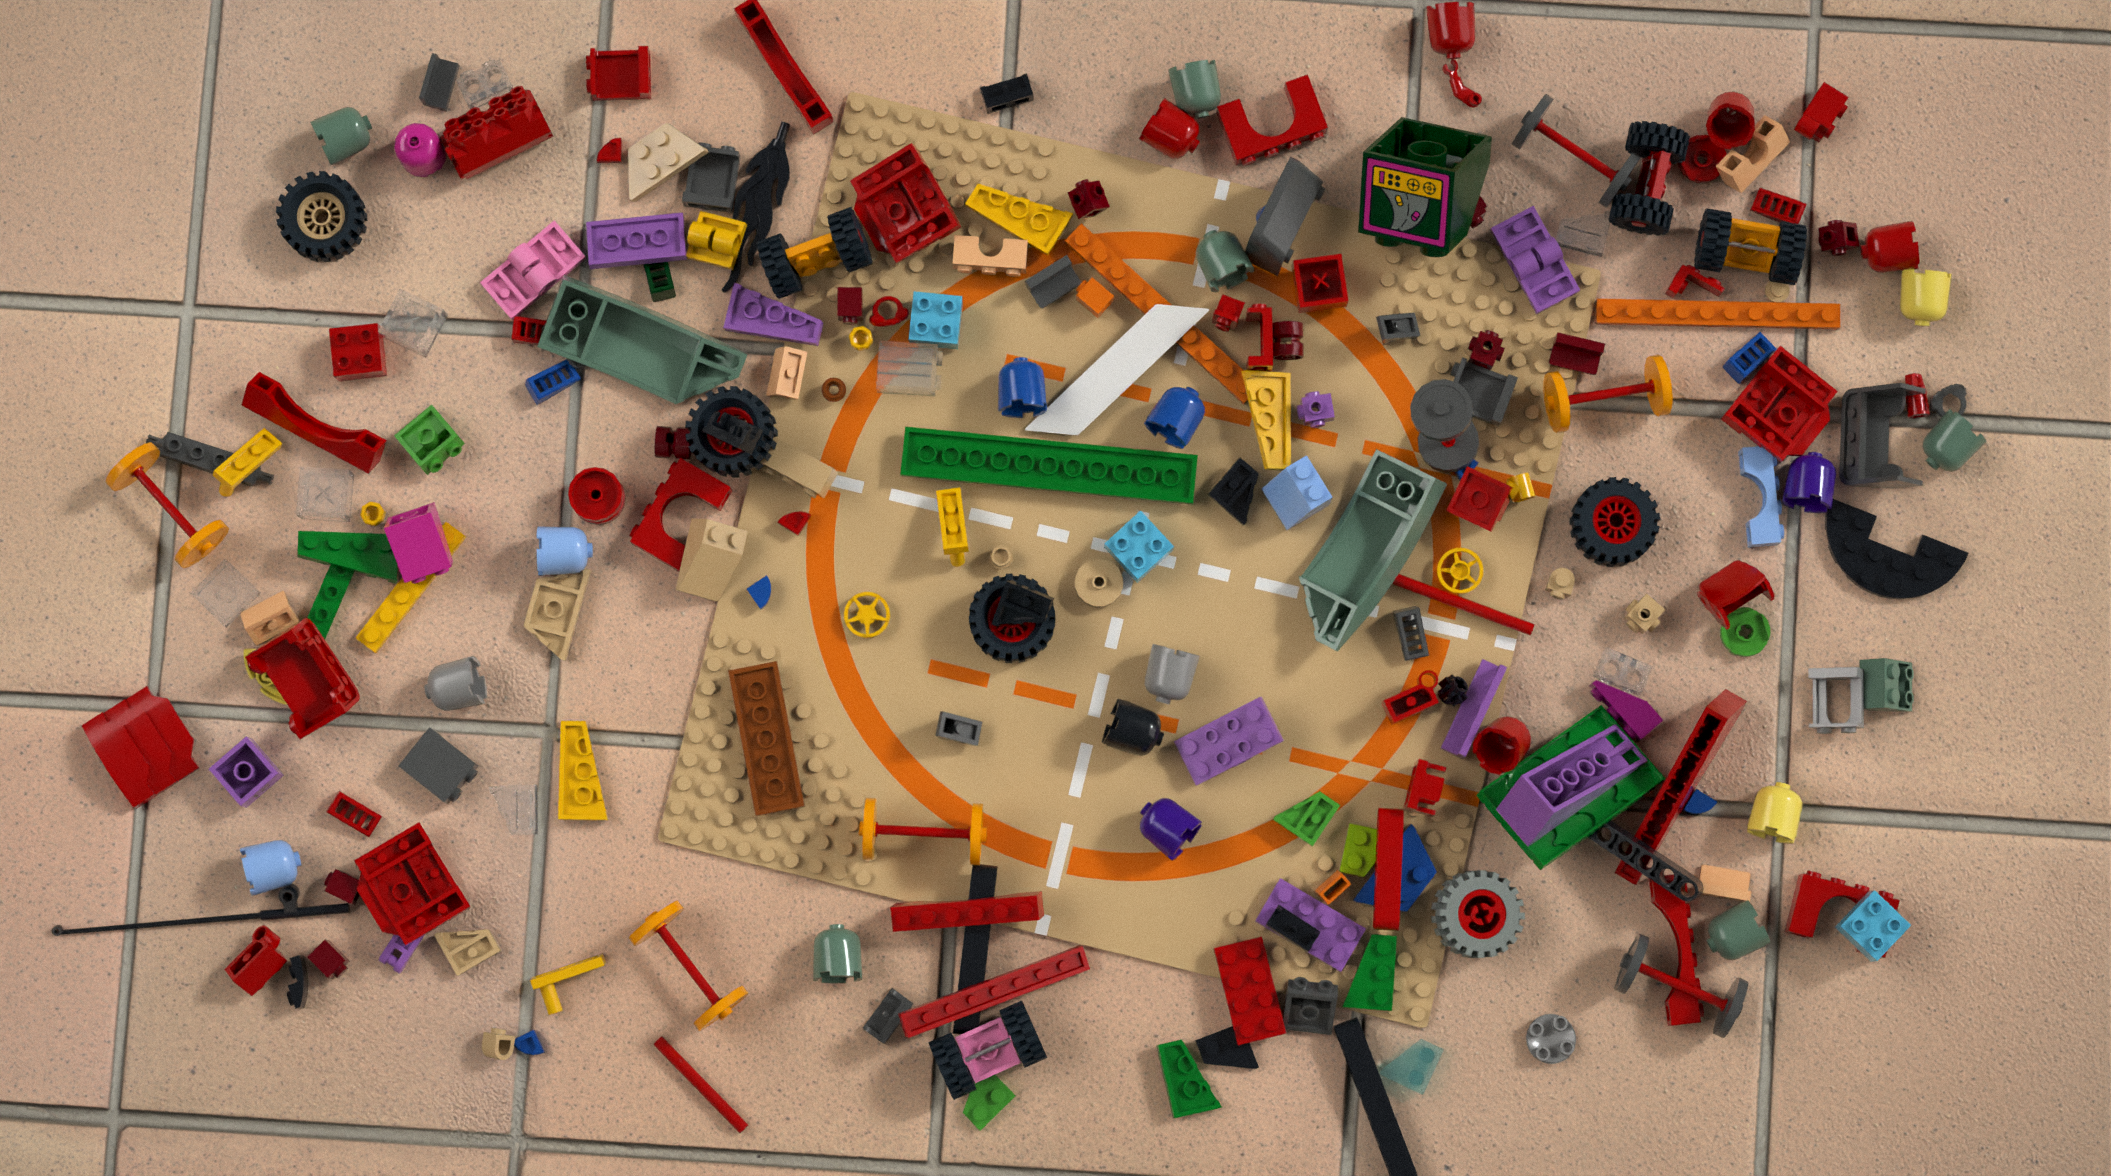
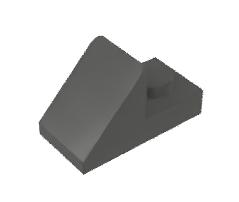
M1415 312L1376 317L1383 345L1396 340L1414 339L1420 336Z
M940 711L935 736L942 740H953L978 746L982 721Z

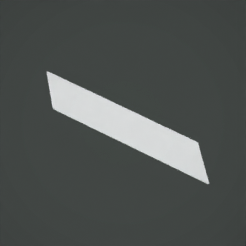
M1156 304L1049 405L1047 412L1039 415L1025 430L1079 435L1194 326L1209 309Z

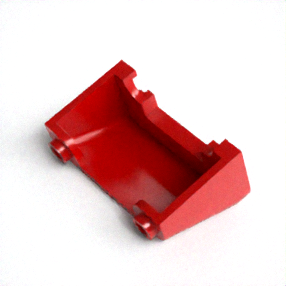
M304 618L245 657L251 671L260 675L267 673L293 712L289 717L288 724L290 730L299 739L345 714L360 699L359 692L315 624L308 618Z

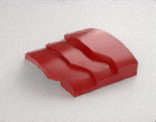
M910 143L850 180L857 193L854 211L866 229L876 250L891 254L896 263L901 262L917 251H921L935 241L942 240L961 228L944 192L913 143Z
M1779 346L1729 407L1721 420L1737 433H1743L1760 448L1763 447L1782 462L1786 456H1802L1830 421L1828 403L1838 391L1782 346Z
M148 686L82 725L101 762L133 808H139L199 769V766L192 757L194 738L180 719L170 700L154 696Z
M420 822L354 860L361 872L357 886L359 895L381 931L400 936L405 946L471 908L433 847Z

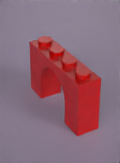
M1308 74L1285 82L1284 90L1293 112L1294 121L1291 127L1280 135L1265 136L1256 132L1248 122L1240 99L1217 106L1216 114L1236 166L1239 164L1248 166L1255 163L1256 158L1262 156L1270 158L1279 154L1281 149L1288 148V150L1300 147L1302 145L1301 142L1309 139L1311 142H1315L1324 138L1328 126Z
M682 458L678 462L674 461L667 472L670 476L665 483H660L655 492L656 499L653 504L649 503L642 513L644 519L640 525L636 524L629 535L632 545L680 572L685 545L673 539L665 532L662 520L666 507L676 498L692 496L721 511L733 491L730 486Z
M1813 871L1799 874L1784 932L1808 939L1813 938L1820 909L1826 901L1833 897H1844L1857 904L1868 893L1870 888L1860 884H1855L1854 887L1845 885V880L1831 877L1830 881L1822 879V874ZM1879 891L1878 894L1897 911L1900 900L1894 899V894ZM1887 951L1885 952V954H1884L1881 958H1885V957H1886Z

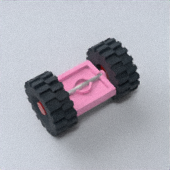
M1022 1000L999 1010L1003 1021L999 1017L955 1037V1039L950 1032L928 1042L953 1100L977 1090L974 1082L982 1081L1021 1063V1061L1024 1068L1047 1058Z

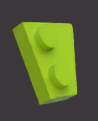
M1349 823L1339 870L1341 873L1364 877L1376 860L1377 829Z

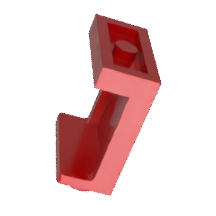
M638 46V50L596 51L595 48H590V55H586V68L590 70L591 79L586 80L587 93H591L594 101L651 99V53L648 46Z
M1253 304L1252 308H1247L1245 321L1260 323L1261 356H1248L1246 370L1271 372L1273 368L1272 307H1267L1266 304Z

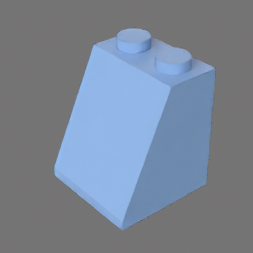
M1307 455L1286 467L1261 489L1286 530L1293 528L1328 507L1333 498Z

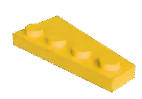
M981 184L976 185L965 203L966 207L1017 238L1028 240L1030 246L1047 256L1073 217V213L1054 209L1045 204H1038L1029 199L1019 198Z
M1244 370L1242 371L1243 381L1264 469L1283 471L1291 465V373Z
M561 721L558 820H608L586 721Z

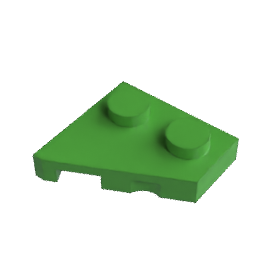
M1319 791L1276 815L1273 820L1310 846H1313L1340 805Z
M996 1075L977 1083L974 1082L977 1090L969 1093L963 1114L980 1131L1016 1096Z

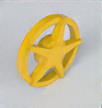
M1454 548L1447 551L1441 557L1437 566V576L1442 586L1448 591L1456 594H1465L1474 590L1480 584L1483 577V564L1479 556L1473 551L1466 548ZM1457 552L1468 553L1475 560L1469 563L1460 561ZM1453 553L1455 563H1453L1451 568H1441L1445 558ZM1476 562L1479 565L1477 581L1469 575L1470 567ZM1441 572L1450 573L1454 578L1452 588L1445 583ZM1465 579L1474 584L1467 589H1455L1458 582Z
M858 593L846 604L844 610L845 623L848 629L856 636L862 638L878 636L889 624V606L876 593ZM863 596L876 598L871 605H862L857 600ZM879 600L886 609V618L877 615L875 610ZM855 602L859 608L857 616L848 620L849 608ZM876 620L885 621L878 631L869 634L871 624ZM860 621L865 625L866 634L853 629L850 623Z

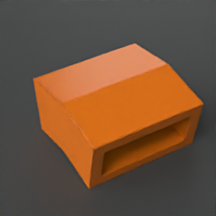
M1337 870L1314 892L1324 903L1329 905L1351 883ZM1340 879L1342 883L1325 897L1324 893Z

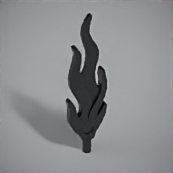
M781 122L776 138L772 139L768 146L753 157L745 170L746 174L749 175L759 167L758 171L743 184L735 199L733 219H738L742 203L746 200V210L742 222H745L747 227L734 268L731 270L729 280L722 288L723 293L727 292L740 276L743 247L750 234L756 229V236L747 254L748 264L752 267L754 256L758 251L757 242L766 239L770 232L773 220L771 193L776 179H778L776 201L778 206L782 205L783 196L790 180V167L785 143L790 124L786 122Z

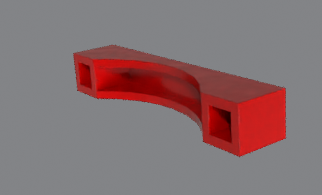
M747 0L735 7L736 17L812 134L814 135L834 122L832 114L789 53L757 0Z
M258 372L247 383L241 404L243 407L368 474L380 462L387 441L367 429H342L317 420L294 402L281 383L261 372Z
M1674 874L1664 875V877L1668 881H1673ZM1648 878L1651 903L1663 914L1675 936L1678 949L1676 978L1701 989L1699 977L1695 978L1694 968L1697 967L1696 953H1692L1691 943H1694L1693 929L1689 928L1687 919L1691 918L1690 905ZM1687 883L1685 884L1686 892H1688ZM1672 987L1664 1001L1668 1026L1701 1023V1017H1704L1702 1002H1698V998Z
M1042 891L969 900L895 903L890 907L893 932L1040 920L1044 916Z

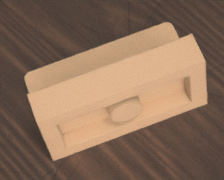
M787 346L775 349L766 396H781L793 400L799 398L807 357L806 351Z
M284 591L240 613L245 630L256 646L299 622V618L290 606Z
M1702 865L1699 879L1703 883L1704 890L1701 895L1741 902L1750 901L1751 891H1748L1751 874L1744 871Z

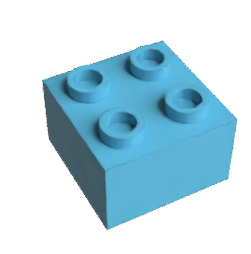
M914 291L909 344L958 349L963 307L962 296Z
M1139 511L1104 543V548L1137 583L1174 549L1171 542L1142 511Z
M1873 890L1868 891L1835 928L1870 962H1875L1904 934L1911 924Z

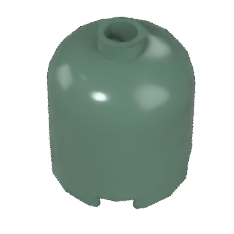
M1208 60L1185 63V69L1177 70L1176 66L1168 69L1177 107L1189 115H1194L1195 119L1209 117L1208 112L1215 110L1221 101L1215 60L1209 63Z
M352 107L339 109L310 122L319 141L324 139L326 143L322 148L330 165L336 164L364 150L370 143L368 131L372 129L367 115L362 117L358 110Z
M1209 231L1203 236L1204 239L1196 248L1197 261L1211 292H1219L1218 287L1225 285L1227 289H1231L1247 280V273L1249 271L1250 273L1255 271L1238 238L1231 232Z
M1949 409L1923 440V450L1928 457L1925 461L1935 470L1940 467L1945 471H1957L1986 443V439L1981 433L1976 436L1971 431L1974 426L1957 412L1953 414L1952 410Z
M1748 900L1714 917L1708 925L1710 938L1706 941L1713 953L1718 951L1721 957L1726 960L1733 961L1770 943L1765 927H1758L1754 919L1758 914Z
M843 924L829 925L828 930L818 933L814 940L813 981H818V979L822 978V983L834 984L846 983V978L854 977L855 982L862 980L859 936L852 930L844 929Z

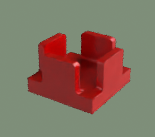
M1467 466L1446 511L1492 532L1496 522H1500L1510 502L1508 497L1513 487Z
M1418 759L1413 766L1403 809L1410 813L1415 812L1433 817L1436 810L1420 807L1418 802L1435 805L1436 802H1439L1444 778L1427 774L1426 770L1444 774L1446 767Z

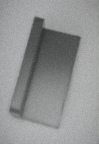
M432 53L419 96L424 106L447 111L460 67L458 63L440 59L437 54Z
M1066 255L1025 280V284L1038 306L1043 309L1077 288L1081 281L1072 268V262Z

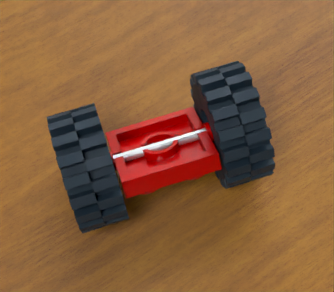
M1647 121L1631 123L1625 150L1629 154L1634 152L1643 159L1635 195L1620 193L1613 198L1609 215V222L1612 225L1618 226L1621 229H1627V231H1635L1639 234L1646 233L1647 235L1654 234L1660 236L1661 234L1666 235V233H1669L1674 208L1665 201L1661 202L1660 199L1664 196L1666 190L1664 182L1666 175L1670 171L1671 163L1676 164L1685 161L1690 139L1687 132L1674 126H1667L1664 123L1657 124V122L1652 121L1651 123Z

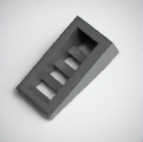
M1412 606L1394 610L1393 615L1404 660L1429 656L1420 608ZM1411 615L1414 617L1412 620L1402 621V617ZM1416 625V629L1404 631V627ZM1415 635L1419 637V639L1406 641V637ZM1421 645V649L1408 651V647Z

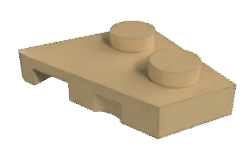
M489 929L439 932L434 934L457 976L501 952L498 943Z

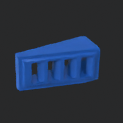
M1759 332L1726 361L1723 369L1740 384L1777 349ZM1757 343L1766 353L1763 354L1754 344ZM1749 349L1758 358V360H1756L1747 350ZM1741 356L1751 365L1750 367L1740 358Z
M566 359L526 379L525 386L536 405L580 381L581 378L576 369ZM565 368L570 376L569 379H566L561 370ZM555 373L557 374L558 378H559L560 381H561V383H559V384L557 383V381L555 380V378H554V376H553V374H555ZM546 378L550 382L551 388H548L544 380ZM538 383H539L541 389L543 390V392H541V393L539 392L538 388L536 387V384H538Z

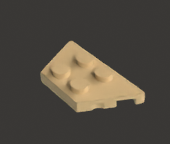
M663 124L628 148L630 201L637 202L709 153L708 150L671 124Z
M584 569L576 574H561L553 577L538 578L535 583L523 626L562 661H566L591 574L590 569Z

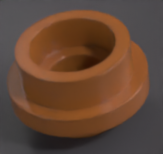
M829 378L822 385V394L826 400L838 402L844 398L846 386L839 378ZM836 386L839 391L837 394H831L829 392L830 388Z

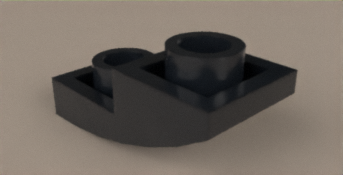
M298 955L290 958L291 965L288 966L291 977L296 979L297 982L288 985L287 998L290 1005L295 1006V1009L305 1008L308 995V972L304 956Z

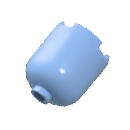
M537 527L539 549L536 550L539 576L580 573L587 566L588 558H593V544L588 543L587 536L581 529L575 527Z
M274 840L240 848L241 854H246L245 858H241L246 880L250 882V885L254 886V888L250 889L251 896L292 884L298 875L297 867L302 866L299 852H293L291 845L283 840Z

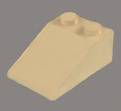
M692 518L675 590L718 602L742 557L748 531L710 519Z

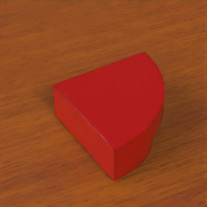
M614 138L606 143L598 152L597 163H622V138Z
M803 511L792 512L782 516L777 523L799 536L811 518V514Z

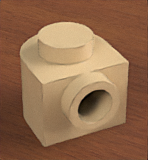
M1566 568L1556 569L1549 576L1545 591L1551 592L1550 596L1557 599L1570 597L1575 582L1573 573Z
M491 1028V1033H483V1054L489 1058L508 1059L513 1053L515 1036L507 1035L506 1029Z

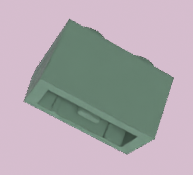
M1887 658L1859 660V668L1863 669L1864 710L1912 712L1914 701L1912 679L1914 672L1911 662Z

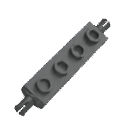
M167 432L163 439L149 434L146 443L152 442L159 448L160 457L212 474L218 466L234 454ZM259 466L241 483L253 486L259 480L271 485L274 475L261 471V466Z

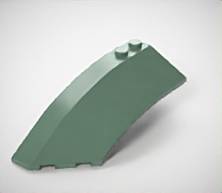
M563 275L537 346L623 380L666 399L675 405L687 398L699 395L722 383L738 378L748 355L675 319L566 275Z
M1376 449L1343 515L1304 573L1299 576L1300 583L1304 587L1306 594L1305 601L1308 613L1314 624L1316 641L1335 651H1339L1371 614L1414 550L1447 483Z

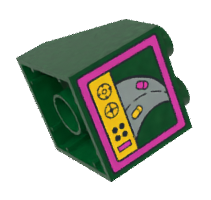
M1401 117L1363 151L1358 233L1375 236V242L1385 247H1396L1406 243L1419 246L1420 252L1425 256L1443 257L1448 255L1468 234L1490 164L1492 136Z

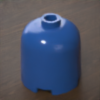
M1015 358L1013 362L1004 365L999 371L998 411H1002V416L1023 418V413L1033 412V417L1047 412L1043 369L1038 364L1028 361V358Z
M1172 387L1167 389L1148 415L1144 425L1154 436L1159 433L1167 438L1166 444L1183 449L1190 442L1205 414V406L1198 397L1199 393L1193 388Z

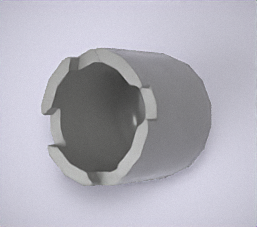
M1152 644L1145 676L1147 691L1157 696L1156 701L1170 704L1171 700L1184 699L1190 691L1200 656L1177 650L1176 654H1174V649Z
M471 656L434 667L429 673L428 684L424 687L427 698L431 699L437 708L444 711L485 704L483 699L487 698L485 677H479L476 668L481 666L478 659Z

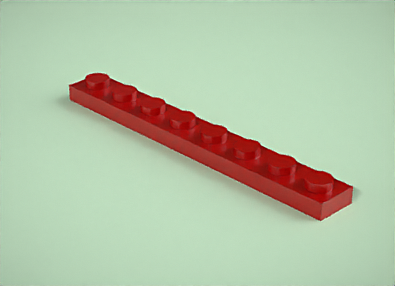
M1078 945L898 1013L905 1037L910 1038L1090 970L1083 946Z

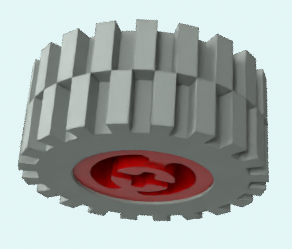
M1484 870L1466 871L1465 873L1452 876V880H1446L1442 884L1444 886L1443 890H1438L1435 894L1438 897L1437 902H1432L1431 909L1435 910V916H1431V921L1437 924L1438 928L1434 929L1436 936L1443 938L1440 942L1444 946L1451 947L1450 951L1455 954H1462L1463 957L1484 958L1494 957L1499 952H1505L1509 949L1507 947L1509 944H1514L1518 938L1515 937V934L1521 933L1523 926L1519 925L1520 919H1525V912L1520 913L1519 907L1524 906L1522 899H1517L1516 894L1519 891L1516 887L1509 886L1511 882L1507 878H1500V874ZM1482 896L1490 902L1489 905L1486 903L1470 905L1464 914L1466 904L1473 897ZM1478 910L1483 911V915H1481L1480 918H1476L1475 914L1478 913ZM1494 914L1493 923L1486 931L1478 933L1469 927V923L1472 925L1490 923Z

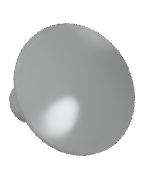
M1545 1014L1536 1018L1530 1024L1526 1034V1042L1529 1051L1537 1060L1547 1064H1556L1566 1060L1575 1049L1576 1034L1572 1025L1565 1017L1556 1014Z

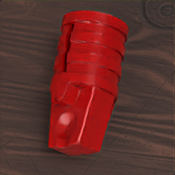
M1912 373L1905 375V384L1925 388L1921 374ZM1927 391L1926 394L1906 396L1907 417L1909 419L1923 418L1930 415Z

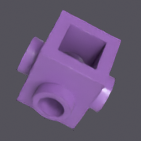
M1319 391L1306 393L1305 397L1301 398V405H1297L1299 420L1303 419L1304 426L1310 425L1311 428L1323 427L1325 422L1333 421L1335 418L1331 393L1321 395ZM1311 408L1318 409V412L1313 411Z

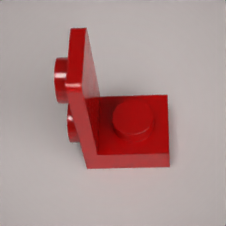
M1682 264L1665 294L1671 298H1674L1677 293L1682 295L1689 283L1685 279L1718 297L1725 288L1721 286V282L1713 277L1706 278L1699 274L1700 271L1695 269L1694 266Z
M1222 294L1217 309L1213 313L1212 323L1216 324L1215 327L1221 331L1229 332V329L1235 331L1245 302Z

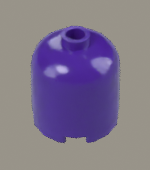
M1809 452L1808 455L1795 458L1789 467L1782 500L1783 504L1791 509H1794V505L1805 507L1804 512L1826 513L1827 508H1832L1836 478L1834 465L1826 458H1823V455L1818 452Z
M1169 798L1158 799L1153 804L1148 802L1140 812L1143 815L1139 827L1142 835L1172 861L1183 852L1180 847L1187 840L1191 843L1202 827V821Z

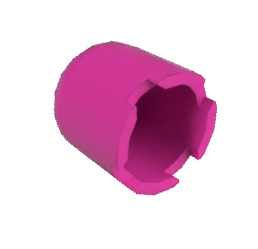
M420 123L406 125L395 138L394 149L396 156L408 173L416 177H428V175L442 169L447 153L439 135L431 127Z

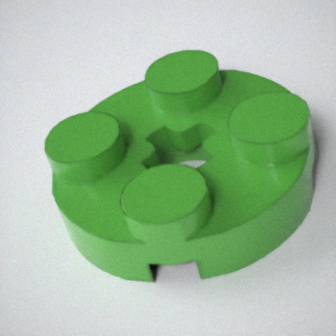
M1749 607L1738 608L1727 615L1730 628L1726 630L1721 625L1720 638L1729 653L1740 657H1750L1761 652L1767 645L1771 633L1766 617ZM1745 625L1746 629H1751L1748 639H1744L1743 636L1739 635L1741 626Z

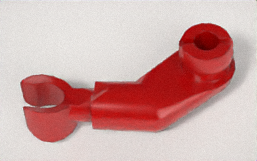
M1451 60L1454 68L1453 71H1450L1447 64H1444L1442 70L1446 75L1450 76L1449 82L1453 95L1467 106L1477 107L1482 102V97L1479 93L1463 85L1462 79L1457 73V61Z

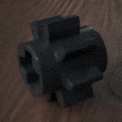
M1450 675L1438 683L1441 687L1438 691V696L1443 703L1447 705L1452 704L1455 707L1468 698L1465 694L1468 691V685L1463 678Z

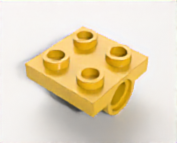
M700 211L697 221L692 222L688 231L687 241L689 247L686 253L687 258L733 270L747 224L735 219Z

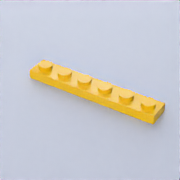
M445 522L442 527L452 556L466 536ZM435 573L425 576V580L414 584L411 581L404 583L402 577L356 636V639L374 653H377L436 577Z

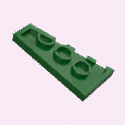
M298 531V558L328 566H338L343 570L350 572L353 570L364 573L369 577H379L397 584V562L386 534Z

